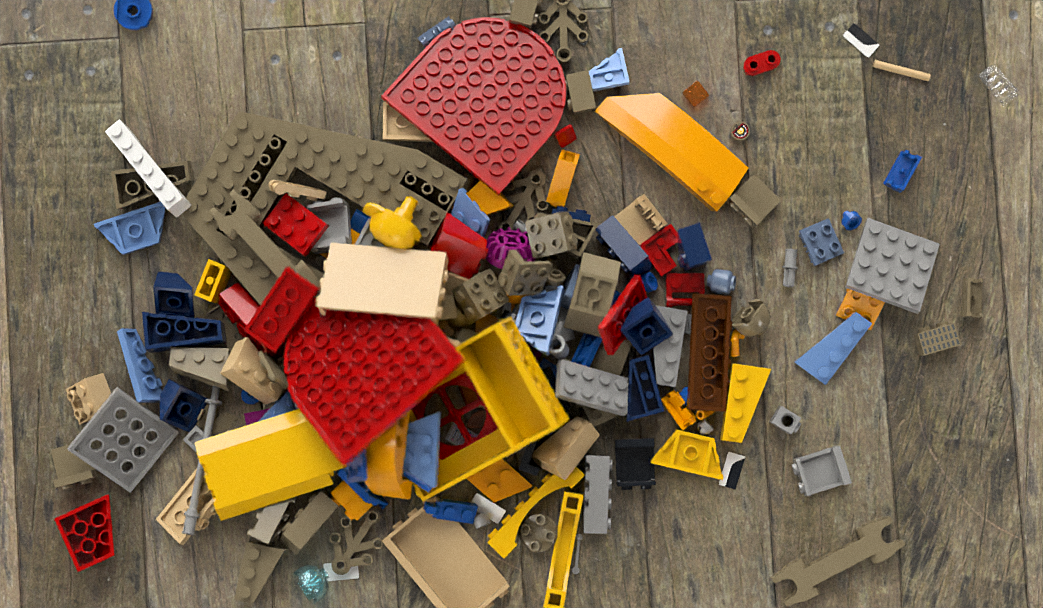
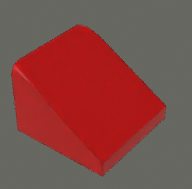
M571 124L555 132L554 135L561 148L577 139Z

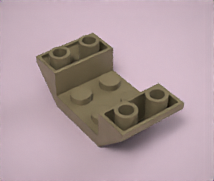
M583 252L564 328L601 337L598 326L610 310L621 262Z

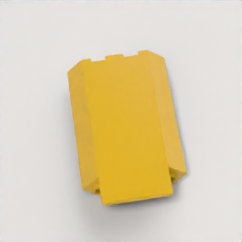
M300 409L195 442L198 459L203 466L204 477L208 489L211 491L215 510L221 521L333 485L332 476H335L334 471L345 468Z

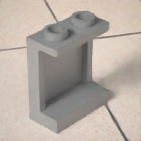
M332 198L331 201H314L313 204L307 205V209L329 225L328 229L311 249L313 253L329 252L331 243L352 245L349 204L342 198Z
M836 445L793 459L792 469L800 480L798 483L799 491L801 494L804 493L806 497L840 485L852 483L840 446Z

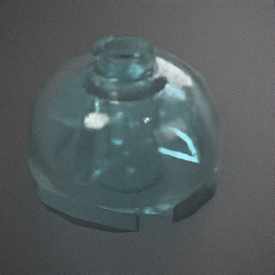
M310 564L304 565L292 573L294 578L298 576L300 581L297 584L307 599L311 600L313 598L312 604L317 603L327 594L329 588L327 579L329 575L324 568L319 569L317 566Z

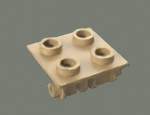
M645 194L639 196L634 202L614 216L639 245L667 224Z

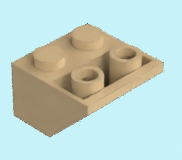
M104 373L85 378L66 389L67 398L71 402L74 416L78 420L79 425L89 422L111 395Z

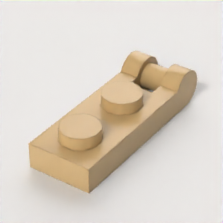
M279 180L270 181L268 186L271 191L278 195L288 192L289 196L300 198V195H304L306 199L317 201L318 198L325 199L326 192L320 188Z

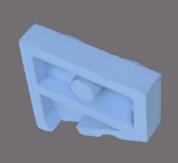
M622 48L616 50L615 54L604 59L599 66H595L589 71L593 92L629 85Z

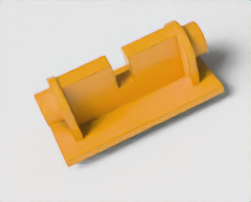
M672 390L661 398L665 408L682 431L697 421L695 419L696 416L691 410H688L687 407L683 408L682 405L685 404V401L679 392Z

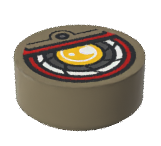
M742 121L734 123L730 129L731 137L736 141L745 140L750 134L748 124Z

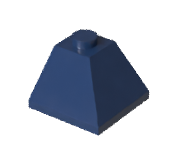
M158 272L153 286L156 314L194 318L193 288L178 273Z
M649 297L632 307L620 328L641 355L674 335L659 309Z
M169 379L160 394V420L190 432L195 427L201 410L207 404L205 400L208 398Z

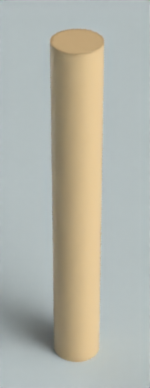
M875 60L873 63L874 68L924 81H929L930 74L878 60Z

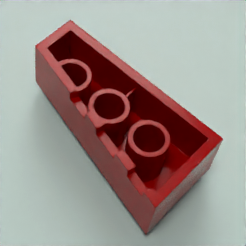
M237 282L219 293V306L232 324L237 323V329L242 338L248 337L259 352L262 350L275 359L281 357L284 343L274 353L244 331L260 307V304L250 297L248 290L245 287H241Z

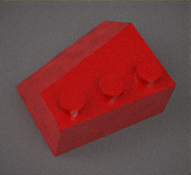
M109 494L54 518L77 572L88 569L115 555Z

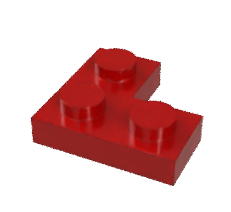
M669 224L639 245L649 256L651 264L660 277L677 266L666 251L678 242V233L672 224Z

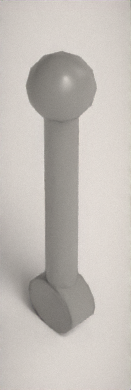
M577 534L575 537L577 541L575 563L572 568L574 574H578L580 571L578 561L580 541L583 538L581 534Z

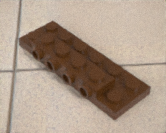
M694 293L692 296L687 392L688 410L726 412L727 389L730 382L728 370L731 366L729 351L732 346L730 340V332L733 327L731 320L732 296Z

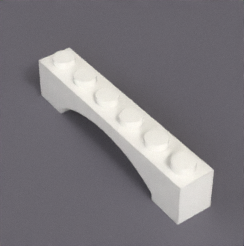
M120 119L105 131L169 212L177 218L191 206L189 201L147 153L133 132Z

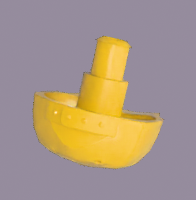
M406 196L400 208L397 207L394 212L375 203H366L362 212L371 217L369 221L370 232L382 245L388 248L411 250L422 238L420 230L411 222L413 219L412 214L417 205H419L415 198Z

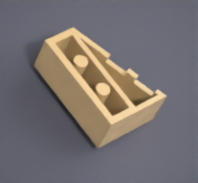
M246 337L235 343L220 374L265 405L277 401L283 387L278 382L274 383L267 376L269 372L259 361L261 359L258 355L259 351L250 339Z
M576 416L536 448L531 458L540 468L566 480L600 434L589 421Z

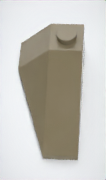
M626 337L616 353L610 356L607 355L601 341L590 367L620 376L632 343Z

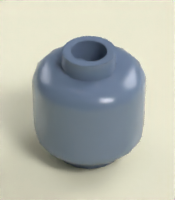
M715 269L712 275H708L707 286H710L711 292L714 294L728 295L731 291L735 290L736 276H733L730 270Z

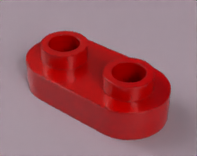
M768 50L750 56L743 63V70L748 76H756L774 70L780 64V55L774 50ZM772 56L774 62H769L768 57ZM752 62L755 63L757 66L754 69L750 67V63Z

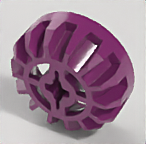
M510 227L506 231L500 228L488 236L486 248L489 250L485 258L493 266L502 269L509 250H516L525 262L536 261V258L532 255L527 231L522 233L519 228L516 231L511 230Z

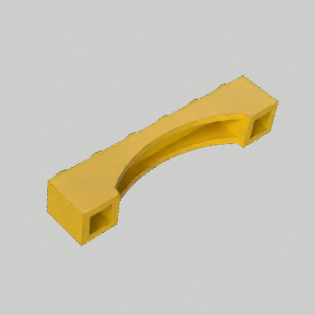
M578 467L574 468L566 480L548 473L541 480L543 484L539 488L535 486L529 492L530 498L526 502L522 500L514 508L516 512L512 516L508 514L501 521L503 526L499 530L495 528L488 535L490 539L487 543L499 555L505 558L517 546L518 543L515 541L516 534L529 510L539 500L557 489L567 486L572 489L585 474Z
M563 492L557 526V539L553 548L543 604L544 608H564L583 494Z

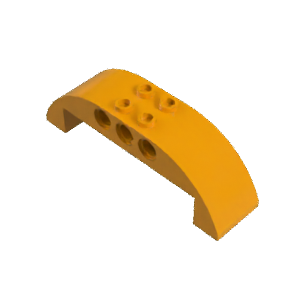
M410 411L365 449L367 480L365 483L375 495L408 500L411 498L412 481L402 478Z

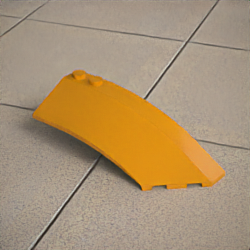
M660 93L606 97L594 111L621 136L630 141L676 179L710 211L717 212L748 170V167L721 142Z

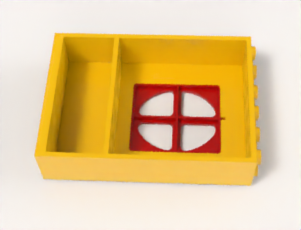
M511 316L455 347L466 362L410 410L409 423L423 418L429 399L433 394H439L449 412L446 417L440 420V427L451 421L455 422L465 440L464 444L448 445L439 441L437 487L432 488L428 493L412 482L416 495L422 501L429 499L559 428L569 420ZM451 385L468 387L475 391L477 399L460 409H456L445 388ZM482 405L486 411L485 423L481 432L476 437H472L461 417L463 414Z

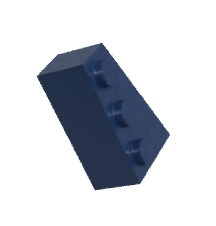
M700 222L677 230L679 254L677 261L680 268L687 271L706 265L712 260Z
M649 355L629 360L626 421L663 412L664 408Z

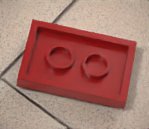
M287 193L262 223L305 257L329 227L328 224Z

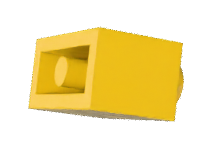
M208 259L194 295L210 302L218 303L219 293L225 290L232 273L231 270L224 264Z

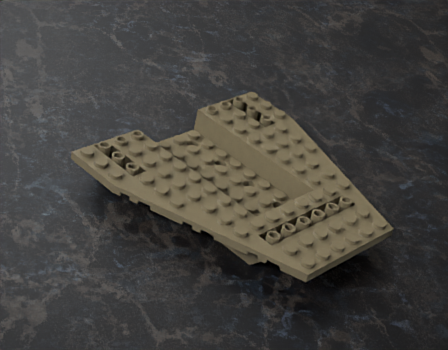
M238 111L187 195L186 199L191 206L182 214L261 305L278 280V277L240 235L232 241L220 229L210 212L214 207L224 216L232 215L237 208L235 200L229 194L233 189L251 202L261 213V216L255 222L294 266L303 260L315 273L320 283L321 278H324L323 265L327 259L312 251L305 257L262 224L286 193L288 194V192H285L282 195H278L271 191L268 187L270 181L279 180L320 188L326 192L325 199L318 198L317 201L327 202L331 201L332 198H342L349 204L350 221L357 209L363 211L366 203H375L394 212L397 207L400 208L406 196H411L419 203L412 214L413 219L411 222L420 230L422 235L420 242L414 245L411 250L427 251L446 213L450 214L458 190L464 187L467 179L417 149ZM292 197L305 208L314 202L312 200L301 201L300 198Z

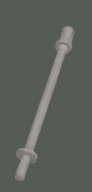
M216 386L212 388L211 398L205 400V403L209 404L202 440L211 437L216 408L222 405V402L218 401L220 388ZM199 460L190 507L184 512L186 517L182 534L195 535L197 518L200 517L197 507L204 470Z

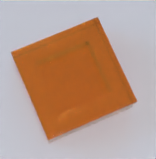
M698 80L682 93L693 108L709 97V94Z

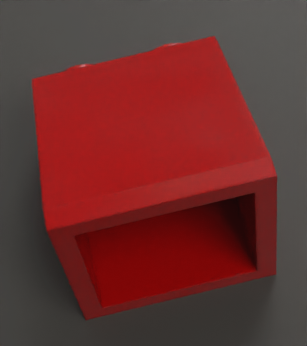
M446 213L433 239L430 251L445 252L449 261L447 271L466 279H471L473 274L478 273L481 266L479 262L481 259H485L489 249L486 248L487 240L451 214Z

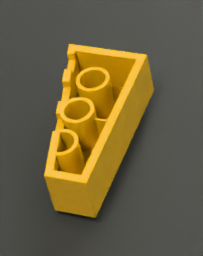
M731 364L728 377L730 382L727 389L726 412L723 413L720 440L742 443L771 369Z

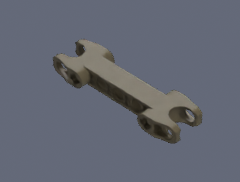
M234 189L229 193L237 205L236 211L232 215L224 216L214 207L210 210L220 229L232 241L240 235L278 278L284 269L289 266L320 288V283L315 273L307 264L301 260L294 266L257 225L255 221L261 216V213L251 202L239 195Z
M885 516L862 524L855 529L858 535L857 539L807 565L801 557L784 565L778 572L773 574L770 578L774 583L784 579H791L794 583L793 593L782 600L784 605L787 607L815 597L820 593L817 587L818 583L868 557L873 564H877L888 559L902 548L905 543L901 539L885 543L881 538L883 528L893 522L891 517Z

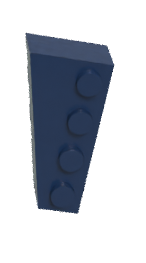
M142 312L145 350L150 353L170 351L171 347L194 348L227 343L225 324L221 320Z

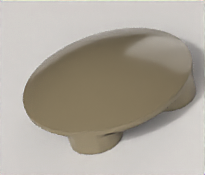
M542 513L533 514L520 527L523 542L532 552H545L556 542L557 527L548 515Z

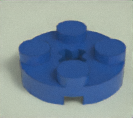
M117 0L114 5V16L124 28L140 30L149 25L153 16V7L150 0ZM136 6L138 13L132 16L129 10Z

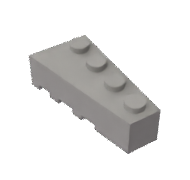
M656 306L674 335L652 348L654 376L657 385L676 387L687 310Z
M585 455L583 533L607 534V529H611V518H608V510H611V498H608L609 491H612V479H609V471H612V460H610L608 455Z

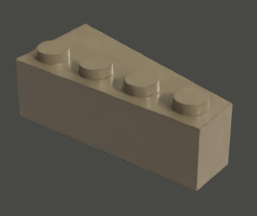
M191 161L158 165L176 187L194 180ZM134 168L111 171L116 209H123L155 196L154 192Z

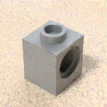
M778 406L769 423L787 434H792L793 432L796 433L800 428L801 423L799 421L801 417L783 406ZM786 415L791 418V424L787 427L782 423V419Z

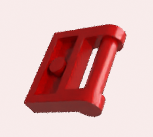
M666 273V307L692 306V298H672V293L705 294L704 273Z

